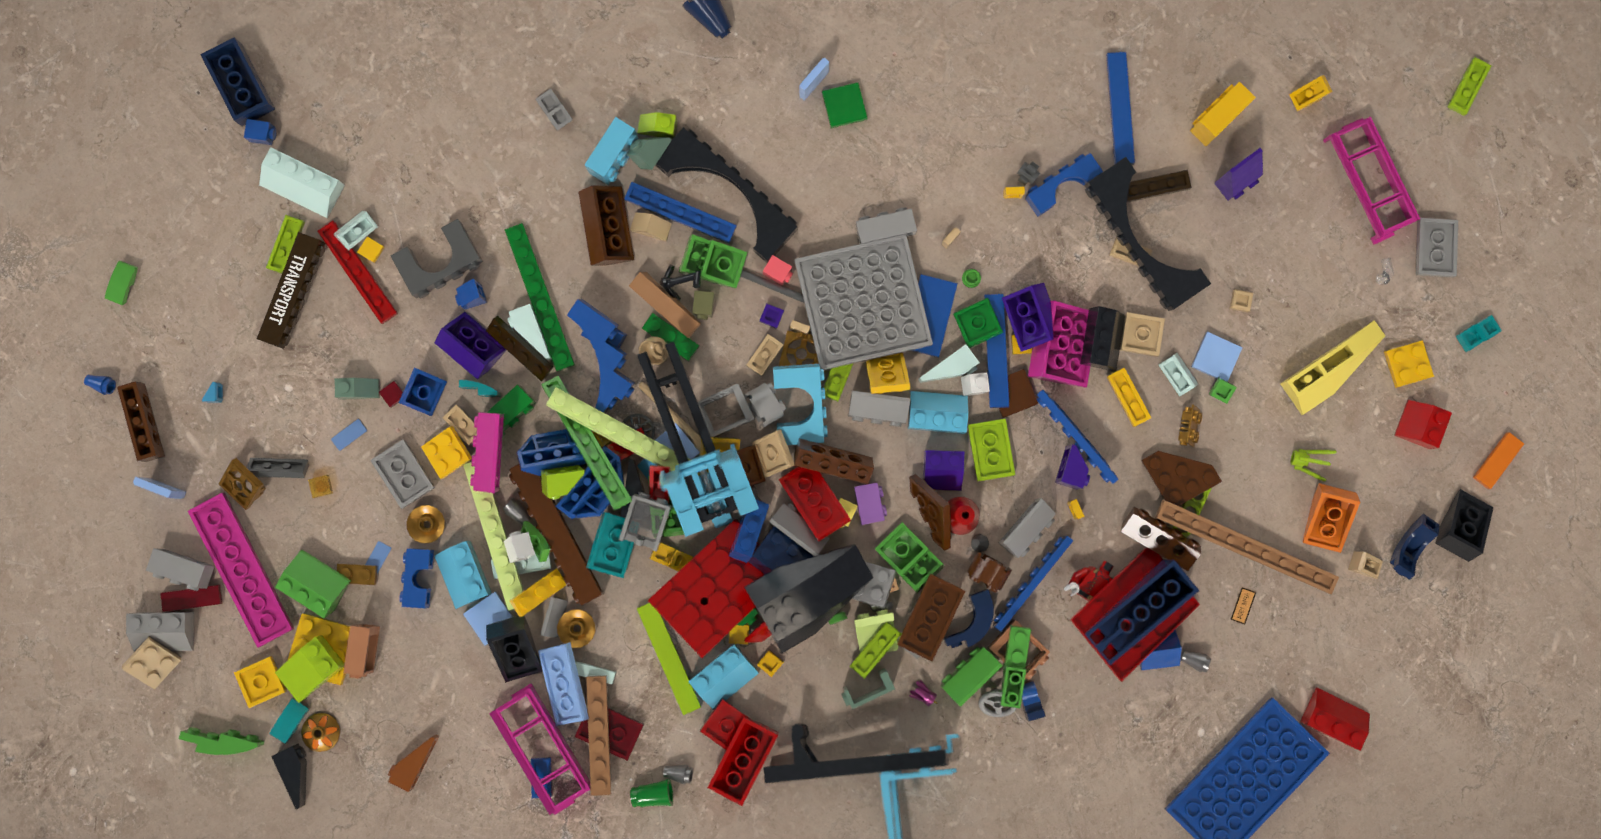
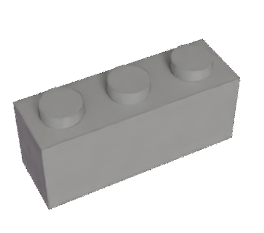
M906 207L895 210V213L881 212L877 214V217L870 218V216H864L859 218V221H856L855 224L859 243L863 244L906 234V236L915 235L917 228L912 209L907 210Z
M153 548L146 571L152 572L153 577L160 579L166 577L173 584L181 585L184 583L187 584L186 588L198 591L199 588L208 587L215 566L166 549Z

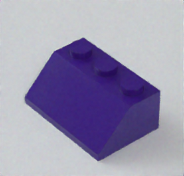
M463 312L442 327L434 342L477 380L486 374L507 351L486 332L484 327L466 312Z

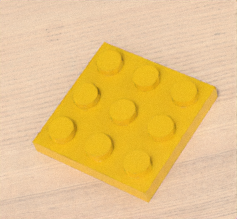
M302 613L288 660L314 637L323 636L345 664L350 626ZM344 668L326 682L343 685L346 675L343 673Z

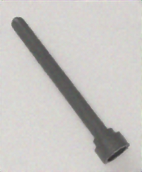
M742 269L740 277L804 303L801 293Z

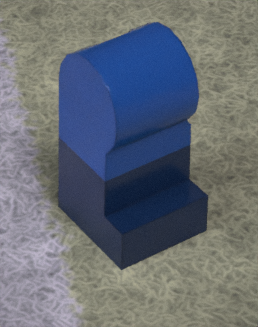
M1033 681L1025 683L1021 702L1026 720L1033 721L1046 717L1035 683Z

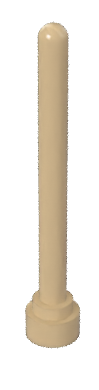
M641 382L639 388L655 403L649 386ZM668 406L673 421L694 440V447L700 451V435Z

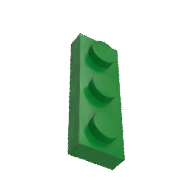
M654 313L651 314L642 327L648 334L662 338L666 343L674 341L679 355L688 362L700 347Z

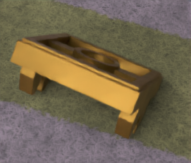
M787 330L779 366L792 365L788 360L787 354L794 355L797 360L796 365H802V361H805L807 358L814 360L811 364H819L817 354L809 353L806 348L807 341L814 346L812 335ZM802 339L800 346L796 349L788 348L792 342ZM800 348L805 349L807 352V356L804 359L796 357V351Z
M237 458L231 460L218 483L245 510L250 508L252 503L266 490V487L263 486L264 484ZM239 472L241 476L236 478L234 475ZM246 480L252 485V492L247 488ZM236 481L241 483L242 489L238 488Z

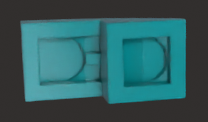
M1490 315L1456 335V338L1464 351L1468 352L1482 342L1494 337L1502 330L1494 317Z
M459 380V388L478 389V395L481 397H501L500 392L487 385L475 381Z
M292 698L269 734L282 743L287 744L298 729L297 726L305 717L309 708Z

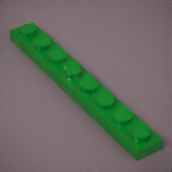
M521 223L505 229L556 371L575 366L524 224Z

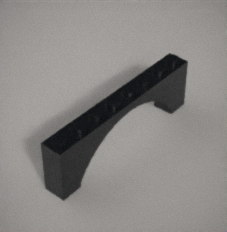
M683 127L672 139L655 166L668 177L679 172L698 171L720 176L735 185L748 200L755 216L757 239L753 252L768 263L772 255L775 256L797 232V222L791 216L786 217L782 213L783 210L776 203L772 205L768 201V196L762 191L758 193L753 188L754 184L747 178L745 180L739 176L740 172L732 166L730 168L726 165V160L720 154L715 155L711 152L712 148L704 141L701 143L697 139L696 133L691 129L687 131Z
M1125 157L1084 185L1086 188L1085 192L1089 198L1094 199L1098 212L1104 214L1108 227L1118 235L1117 240L1122 246L1125 245L1129 251L1127 253L1129 258L1133 262H1137L1139 273L1144 278H1147L1150 283V289L1153 293H1157L1162 307L1168 309V311L1174 310L1208 287L1211 282L1201 268L1183 270L1165 265L1150 256L1137 242L1127 216L1128 189L1132 176L1137 172L1127 157Z

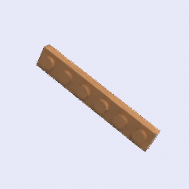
M607 675L587 676L591 796L611 795Z

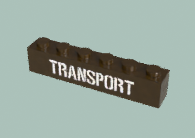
M298 232L258 333L257 340L282 349L289 344L291 330L298 321V312L305 303V294L311 288L312 276L316 274L319 267L318 261L325 253V243L323 241Z

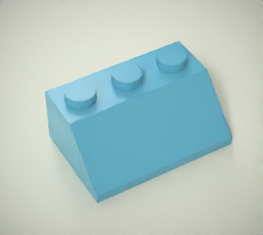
M918 391L910 392L907 429L959 434L967 433L968 396Z
M464 541L434 555L455 609L492 594L471 541Z
M734 643L691 678L689 683L714 710L722 698L724 700L730 698L758 675L759 672Z

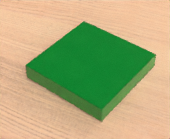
M858 82L822 91L831 129L868 119Z
M985 298L953 313L968 348H972L1004 333L989 298Z

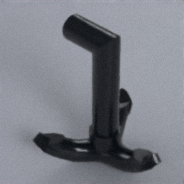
M671 265L668 267L664 278H661L660 285L665 288L672 298L680 301L681 297L672 287L693 281V287L700 288L701 271L670 278L675 269V266Z

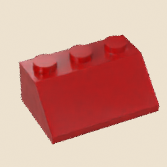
M1316 687L1300 722L1353 749L1361 751L1369 734L1370 713Z

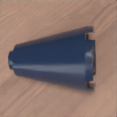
M687 0L682 5L691 16L716 38L720 36L723 39L731 33L729 30L731 24L721 0H691L690 2Z

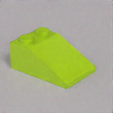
M317 636L299 649L275 674L296 701L300 703L343 669L345 664L323 636Z

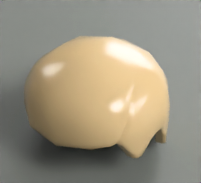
M653 336L644 340L638 348L639 354L647 351L651 364L661 365L669 357L665 346L667 343L659 337Z

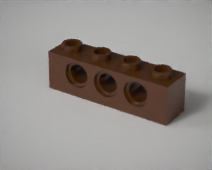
M135 381L118 386L119 397L137 461L149 462L165 457L145 383Z
M800 438L794 452L795 466L869 484L874 470L873 457Z
M1134 507L1122 523V533L1164 558L1175 560L1186 571L1190 570L1201 555V546L1196 540L1186 538L1178 529H1171L1166 526L1164 521L1151 517L1142 508ZM1147 525L1150 529L1144 530L1141 526ZM1164 535V536H1166L1167 538L1164 539V540H1161V539L1158 538V536ZM1176 545H1181V546H1183L1184 548L1181 549V550H1178V549H1175L1174 547H1175Z

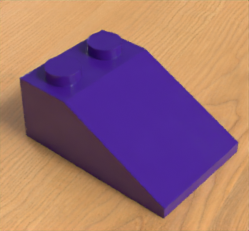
M1261 148L1257 149L1214 183L1227 201L1231 198L1238 199L1245 193L1243 189L1246 187L1251 189L1260 182L1258 178L1263 175V150Z
M1045 283L1031 285L1002 298L1021 352L1054 340L1051 300Z

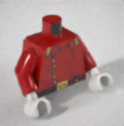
M1103 561L1099 569L1093 566L1084 567L1073 573L1069 584L1064 587V590L1070 589L1072 591L1070 596L1077 594L1089 601L1113 579L1109 574L1114 566L1107 561Z

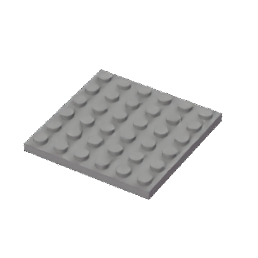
M906 234L794 259L820 369H832L933 345Z

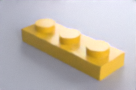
M1125 367L1107 376L1133 427L1151 419Z
M556 568L509 602L518 616L522 617L565 587L566 583Z

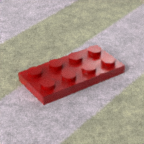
M797 467L778 479L818 542L851 521L820 472Z

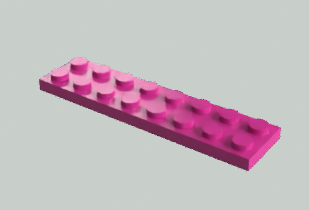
M220 493L188 510L257 648L293 630L294 627L225 493Z

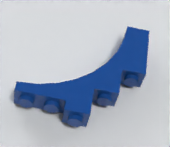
M581 298L577 299L567 316L580 326L595 350L600 370V389L595 408L606 413L609 408L612 410L618 401L615 399L616 397L623 400L625 397L629 398L635 390L633 388L635 382L617 370V368L621 369L627 361L625 359L627 353L609 341V339L613 340L618 334L617 328L619 324Z

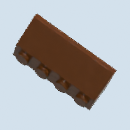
M591 185L578 191L591 266H607L634 261L622 187Z

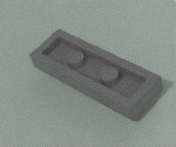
M250 458L246 468L256 477L305 478L309 462L306 459Z

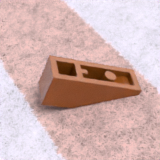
M432 736L396 765L393 764L388 773L390 776L388 782L407 792L413 790L439 736Z

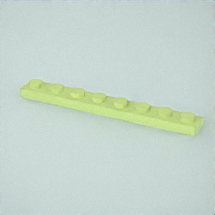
M558 388L554 389L546 404L551 409L658 466L670 467L671 472L675 470L676 465H679L674 450Z
M472 462L463 465L469 486L471 474H474L475 470ZM470 486L508 611L515 610L509 601L524 591L515 562L510 563L504 544L507 535L494 493L473 491V486Z

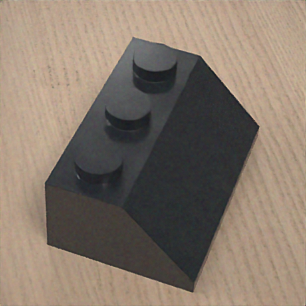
M1101 306L1089 308L1081 365L1117 371L1125 320L1124 314L1115 309Z

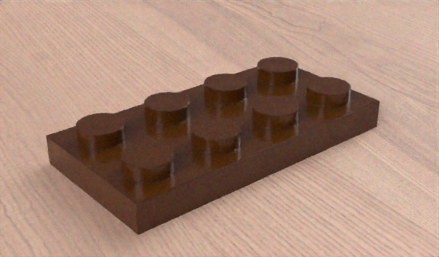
M929 574L897 645L933 662L966 591Z

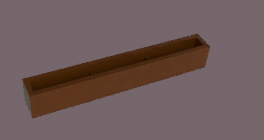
M520 464L510 468L511 474H509V478L520 489L518 495L529 506L527 512L538 523L536 528L546 538L550 547V553L553 552L556 559H554L557 568L559 570L562 569L565 576H563L566 585L572 587L574 591L572 596L575 602L583 606L602 596L604 593L592 570L586 568L587 561L560 510L556 507L555 500L547 498L542 493L541 476L521 471Z

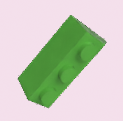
M300 550L283 571L275 588L322 618H325L335 611L351 580L306 551Z
M978 646L975 647L969 654L971 657L966 662L962 660L955 667L957 670L952 675L950 673L946 675L941 681L943 683L941 687L960 707L1003 666L983 646L980 648Z

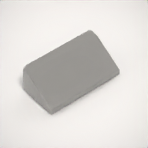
M557 597L550 599L540 633L542 636L558 637L557 624L565 613L567 600Z

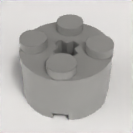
M763 383L744 394L745 399L749 398L750 400L748 406L758 422L763 421L761 425L763 428L783 417V412L786 410L783 402L775 397L776 391L771 383Z

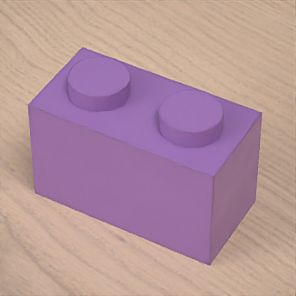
M872 483L854 487L861 525L885 521L884 517L887 516L886 506L881 504L880 499L883 497L882 486Z

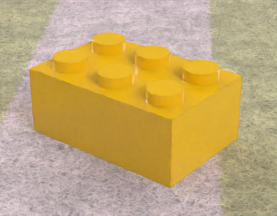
M1240 81L1235 86L1231 84L1192 123L1194 127L1190 132L1207 146L1256 97Z

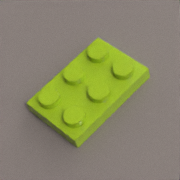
M1006 418L967 425L977 482L1015 476Z

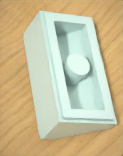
M361 211L337 230L334 236L347 250H350L378 226L366 211Z
M1178 353L1159 364V367L1179 396H1182L1198 385Z

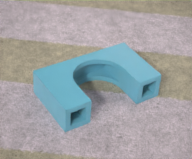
M819 364L773 367L774 389L801 388L807 391L814 401L813 410L806 419L799 422L777 423V430H782L787 445H797L799 438L816 443H824V437H828L827 425L823 426V418H827L826 407H822V399H825V388H821V380H824V369H820Z

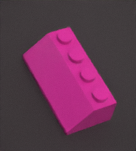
M478 412V416H475L474 428H477V436L474 435L473 447H476V454L472 455V466L475 467L474 474H471L470 486H473V491L487 493L499 491L504 414Z

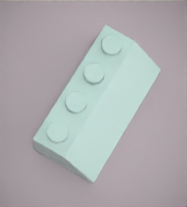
M271 147L261 165L260 186L327 219L345 186L339 180Z

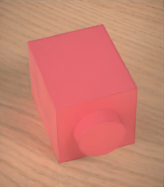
M772 255L763 270V275L782 286L785 282L788 283L794 273L791 272L792 266Z

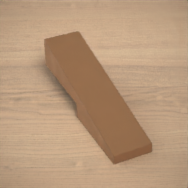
M639 272L629 285L632 290L687 338H690L701 323L676 298H672L647 272Z

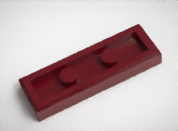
M220 585L199 588L198 591L185 589L160 593L162 612L222 604Z

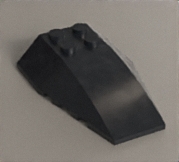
M852 544L823 555L819 554L813 556V558L799 560L786 566H779L744 588L772 634L780 652L783 654L816 634L874 577L856 544Z

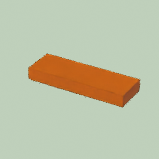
M1506 432L1473 478L1487 489H1492L1524 443L1510 432Z

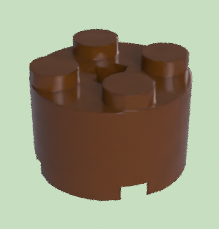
M978 551L967 570L969 579L978 584L981 581L984 582L985 586H987L986 588L995 593L998 590L1001 591L1012 569L1009 567L1006 569L1003 563L986 554L982 557V553Z

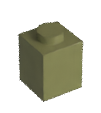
M694 292L692 314L697 316L696 319L708 320V317L712 318L714 292Z

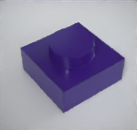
M766 303L759 322L777 329L784 310Z

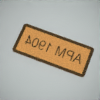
M1241 588L1231 620L1246 624L1256 592Z

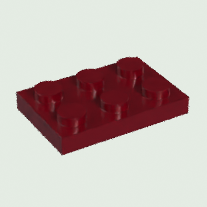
M608 708L610 753L628 761L644 724ZM588 719L581 721L574 736L589 743Z

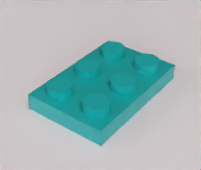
M607 512L602 513L586 568L624 578L634 546V542L625 539L623 541L619 540L626 518ZM632 520L629 531L637 534L640 522Z

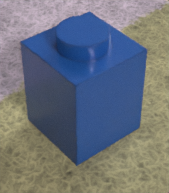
M246 120L244 132L246 140L252 143L273 145V140L276 139L277 135L274 125L265 121Z

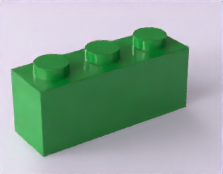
M517 384L486 413L504 414V437L505 431L509 427H515L520 422L519 418L523 414H529L534 409L533 405L536 402Z

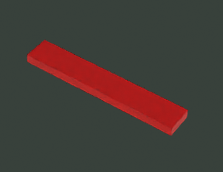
M332 220L317 232L379 322L384 324L396 316L398 312L353 247L347 250L334 236V233L340 228Z

